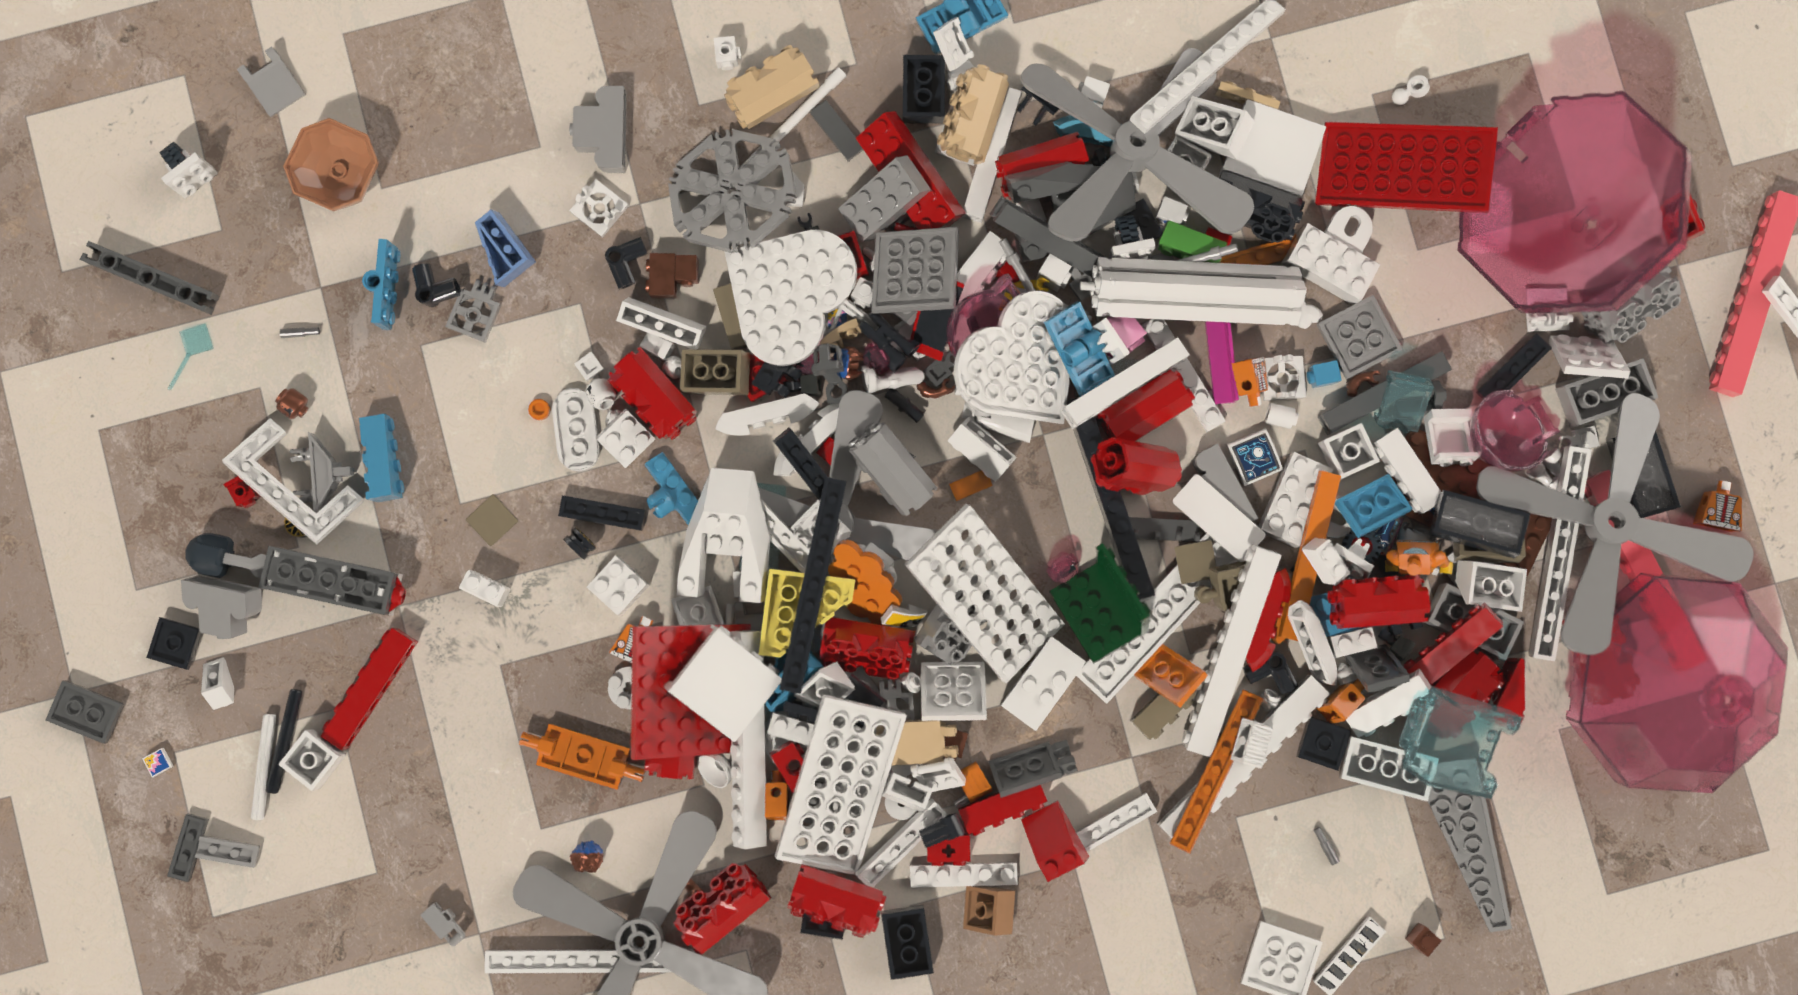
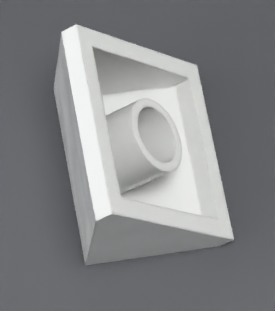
M835 662L816 672L803 684L801 694L794 693V696L820 708L823 694L845 699L855 690V686L840 665Z

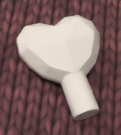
M1304 301L1301 304L1302 312L1298 326L1306 329L1311 323L1321 321L1323 316L1321 310L1314 305L1306 304Z

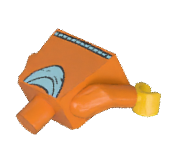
M1397 540V551L1390 550L1385 560V572H1398L1399 569V573L1412 576L1417 574L1429 575L1438 566H1440L1439 573L1452 574L1453 562L1448 560L1444 552L1439 551V541Z

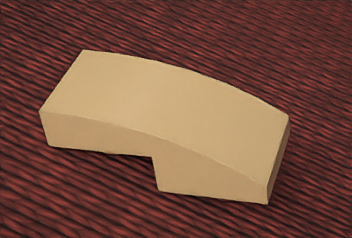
M857 319L850 320L832 330L822 339L820 344L829 343L843 348V339H853L862 333Z

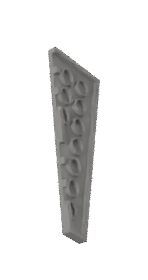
M1473 757L1437 763L1428 804L1489 932L1512 929L1478 758Z

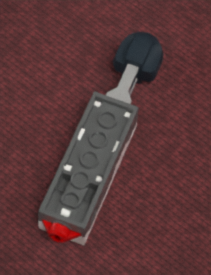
M203 533L196 536L185 549L187 563L199 574L221 578L227 574L228 568L231 565L250 569L255 577L261 578L258 588L372 613L393 616L395 608L403 604L406 597V589L401 583L403 574L273 546H268L266 555L259 554L254 558L234 554V542L230 537L214 533Z

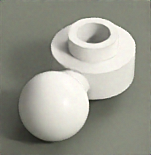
M1422 75L1412 77L1408 81L1406 89L1399 88L1393 92V102L1397 105H1403L1408 101L1409 96L1419 98L1426 95L1430 89L1427 78Z

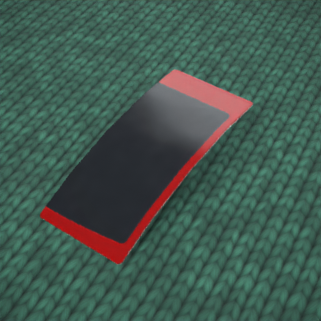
M957 281L955 309L917 311L910 338L917 340L921 344L916 352L942 361L951 323L965 286L963 283Z

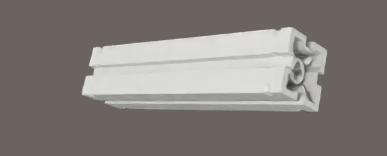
M1098 257L1097 265L1093 266L1092 276L1095 278L1094 282H1080V290H1090L1092 308H1095L1096 316L1105 317L1109 315L1110 317L1275 325L1290 324L1297 326L1302 312L1301 304L1304 303L1307 291L1304 281L1301 280L1300 268L1294 266L1287 268L1286 266L1127 258L1107 259L1106 257Z

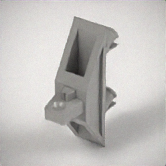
M308 432L309 447L290 449V453L300 454L290 457L291 462L310 460L312 489L295 490L293 494L303 496L299 499L304 503L313 502V511L318 513L330 501L339 482H343L342 477L354 476V468L350 466L342 467L341 463L336 462L317 436Z

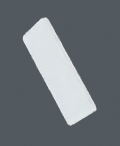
M1194 475L1172 500L1177 508L1239 562L1245 561L1246 552L1248 549H1251L1252 544L1258 546L1265 538V533L1200 475Z

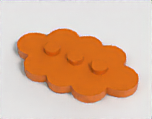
M842 540L834 549L835 559H833L828 567L829 575L831 577L855 579L853 601L847 605L848 610L857 617H868L872 624L883 625L881 617L891 604L898 607L902 604L901 594L893 588L894 578L890 573L883 570L884 563L880 556L873 552H862L859 545L851 540Z

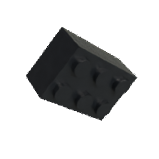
M903 55V122L943 124L945 117V59L943 55Z
M924 904L881 911L891 980L933 974L934 970Z

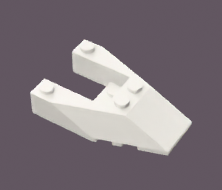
M711 468L686 530L678 572L677 595L690 597L704 595L707 553L742 556L739 601L756 603L765 601L771 536L768 533L766 517L762 509L754 471Z

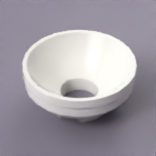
M724 754L702 755L698 759L699 772L710 785L724 788L729 784L732 779V764Z

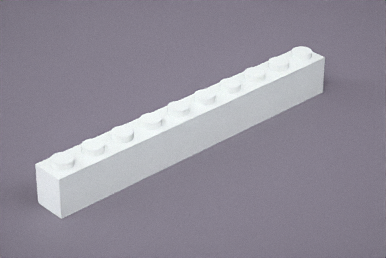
M1573 446L1564 447L1557 487L1558 492L1583 501L1592 449ZM1552 518L1528 655L1533 658L1550 661L1556 660L1579 527L1578 523Z
M1253 544L1251 549H1248L1246 552L1245 567L1240 570L1238 575L1239 585L1237 590L1234 589L1232 592L1230 610L1227 609L1224 615V628L1217 635L1218 645L1216 650H1213L1211 653L1210 668L1205 671L1208 676L1203 681L1204 686L1202 690H1199L1197 693L1196 709L1191 711L1189 729L1184 731L1182 737L1186 750L1211 757L1281 558V555L1277 552Z
M731 631V639L734 641L737 638L747 645L745 650L750 654L753 651L759 654L761 631ZM763 705L735 742L731 740L732 841L734 847L741 849L767 846L765 818V722Z
M1306 675L1298 683V687L1290 691L1281 700V704L1274 710H1271L1259 722L1273 727L1266 756L1270 752L1275 753L1282 746L1281 742L1286 737L1290 738L1297 731L1296 727L1301 722H1307L1313 714L1311 712L1316 707L1320 708L1327 702L1326 697L1330 693L1312 675ZM1234 761L1210 812H1216L1222 805L1220 802L1225 797L1230 798L1237 791L1235 787L1240 782L1245 783L1252 776L1250 772L1255 768L1254 766ZM1198 783L1157 823L1171 839Z

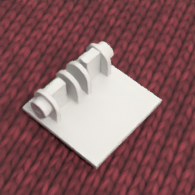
M1567 289L1524 291L1527 332L1570 330L1569 322H1573V314L1568 312Z

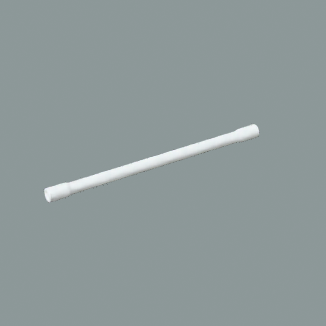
M838 67L769 138L780 142L846 77V74ZM760 146V147L740 166V168H742L747 162H749L754 156H756V155L761 151L762 146Z

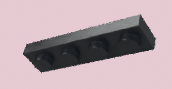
M1538 334L1533 335L1476 393L1490 407H1493L1552 348Z
M788 427L773 442L819 500L821 499L825 477L828 476L792 429Z
M562 495L558 516L642 531L646 510Z

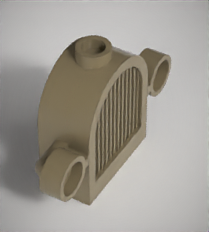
M1246 561L1209 568L1211 588L1205 585L1198 586L1194 591L1195 599L1201 603H1208L1213 598L1215 605L1226 613L1227 609L1230 610L1231 595L1234 589L1237 590L1239 585L1238 575L1240 570L1244 569Z

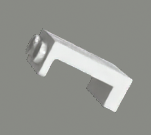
M1431 409L1423 417L1431 464H1440L1442 467L1452 464L1469 466L1480 457L1479 452H1473L1468 421L1473 417L1472 409Z

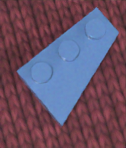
M491 209L475 222L482 246L485 248L488 257V264L494 275L495 285L506 287L536 262L499 212Z

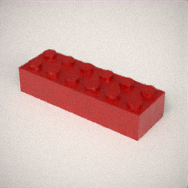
M896 111L884 112L856 137V140L878 172L896 157L908 156L924 178L931 191L906 211L918 230L950 227L966 214Z

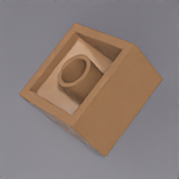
M966 886L963 929L994 936L1012 934L1015 891L998 887Z

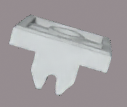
M595 179L589 187L585 186L582 188L581 194H577L576 203L569 211L603 238L629 205ZM596 193L606 194L603 200L594 201L589 197ZM613 200L615 208L608 212L607 205ZM585 202L591 206L592 211L588 218L584 213ZM602 203L605 205L604 213L596 214L594 212L596 204ZM597 217H605L604 223L593 222Z
M1107 318L1092 327L1093 330H1098L1102 334L1099 336L1097 344H1106L1102 352L1105 353L1110 365L1130 353ZM1106 352H1110L1113 357H1109Z
M1288 354L1286 356L1278 355L1273 358H1265L1267 384L1275 383L1280 387V392H1275L1268 384V390L1262 392L1263 401L1306 398L1303 356ZM1278 363V372L1274 376H1268L1271 367ZM1285 363L1293 366L1298 374L1290 375L1289 372L1285 371ZM1279 373H1285L1288 376L1286 384L1278 383L1277 375ZM1291 381H1298L1296 388L1293 391L1287 392V385Z

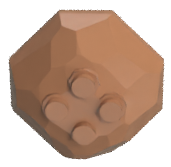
M327 118L301 128L283 167L293 194L328 210L337 211L363 201L379 162L367 134Z

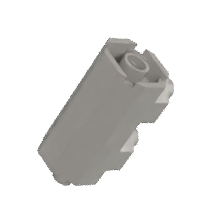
M1658 259L1648 263L1581 309V314L1586 322L1584 324L1585 330L1589 334L1597 336L1605 344L1611 340H1616L1620 343L1626 342L1646 327V317L1658 320L1680 304L1681 298L1679 296L1681 295L1679 280L1676 276L1672 278L1669 275L1672 272L1670 267Z
M872 422L864 429L865 433L861 437L856 436L848 443L851 447L849 452L853 455V460L864 473H867L880 488V493L890 505H894L901 515L907 516L910 514L909 509L914 508L916 511L934 495L931 490L936 491L937 486L885 423L879 422L875 424Z
M974 575L971 578V585H975L977 583L978 576ZM962 590L957 591L955 595L956 600L962 598ZM986 590L983 593V600L989 598L990 590ZM936 604L914 639L915 643L951 666L954 662H959L965 658L972 646L938 604ZM971 605L968 608V615L974 613L975 605ZM987 620L981 621L980 625H983Z

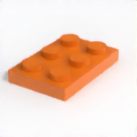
M1164 644L1134 674L1138 680L1179 708L1182 707L1208 676L1205 671Z

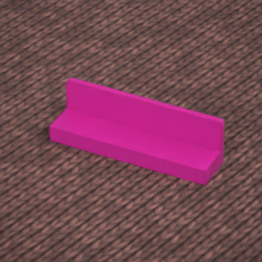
M1206 321L1205 331L1213 401L1216 405L1235 403L1239 400V394L1231 364L1235 362L1230 322Z

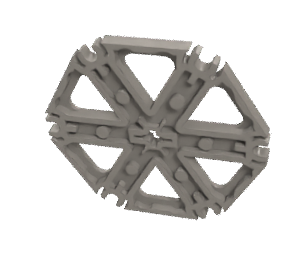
M727 129L724 138H721L718 132L715 133V138L711 134L676 164V168H673L675 174L679 176L677 178L670 177L669 180L672 184L668 183L674 226L679 233L687 229L682 235L688 242L732 253V246L737 253L740 244H744L745 249L749 250L748 241H750V246L753 248L789 218L792 210L786 205L788 203L795 204L794 197L797 198L790 155L785 148L777 152L781 148L778 141L773 138L732 129V136ZM747 141L761 145V151L740 168L736 148L737 142ZM707 149H713L715 151L718 175L692 169L691 163ZM776 167H782L784 187L782 189L776 190L756 185ZM733 187H735L736 191H732L730 194L728 192V189L731 190L733 189ZM681 190L707 196L690 212H681L679 192ZM746 206L772 212V216L758 229L749 230ZM724 212L727 235L724 238L719 239L701 234L703 229Z

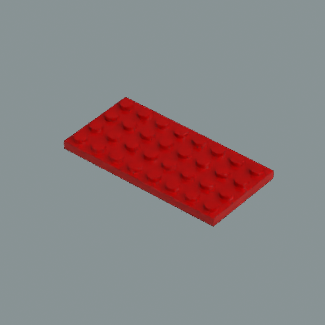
M1325 122L1324 126H1326L1322 141L1315 199L1316 205L1489 213L1498 127Z

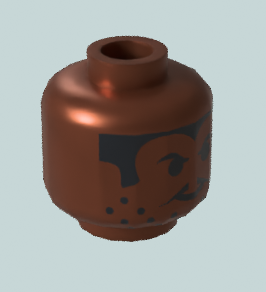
M294 388L284 389L275 400L277 410L289 419H295L297 416L302 418L309 409L306 406L308 398Z

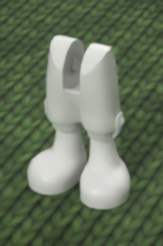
M862 366V382L867 393H873L886 388L897 389L906 385L920 384L924 380V373L916 367H906L898 369L896 372L889 371L885 376H876L874 369H871L870 366Z

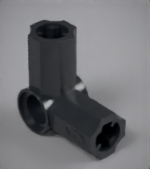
M641 237L619 246L609 247L605 252L606 261L619 290L636 283L627 262L648 254ZM612 253H619L621 255L619 261L612 262L609 259Z
M418 264L412 268L416 285L415 298L420 303L428 307H436L440 302L460 296L461 288L456 278L435 283L431 264ZM430 292V297L426 300V296Z
M1273 651L1267 662L1254 672H1252L1248 665L1242 667L1250 684L1272 675L1281 694L1288 693L1298 687L1286 663V658L1281 653ZM1273 656L1280 658V664L1277 667H1272L1270 664Z
M954 813L940 819L935 824L920 829L919 833L925 848L944 840L955 839L965 834L958 814Z

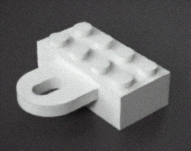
M1347 206L1333 215L1324 232L1307 223L1299 229L1281 264L1287 268L1291 266L1299 267L1304 278L1352 305L1362 301L1380 266L1379 263L1362 254L1373 230L1370 216L1359 207ZM1350 217H1354L1358 220V227L1353 236L1350 237L1345 234L1344 228Z
M1296 452L1289 454L1258 527L1265 535L1294 548L1300 547L1318 472L1326 471L1332 473L1333 469ZM1336 495L1335 502H1336L1337 499L1341 498L1342 496ZM1334 503L1333 510L1341 513ZM1330 521L1326 537H1343L1350 533L1352 529L1347 521L1343 525Z

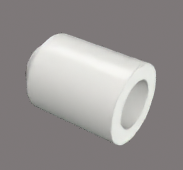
M1270 402L1266 411L1265 423L1290 429L1292 425H1296L1299 414L1296 413L1295 408Z

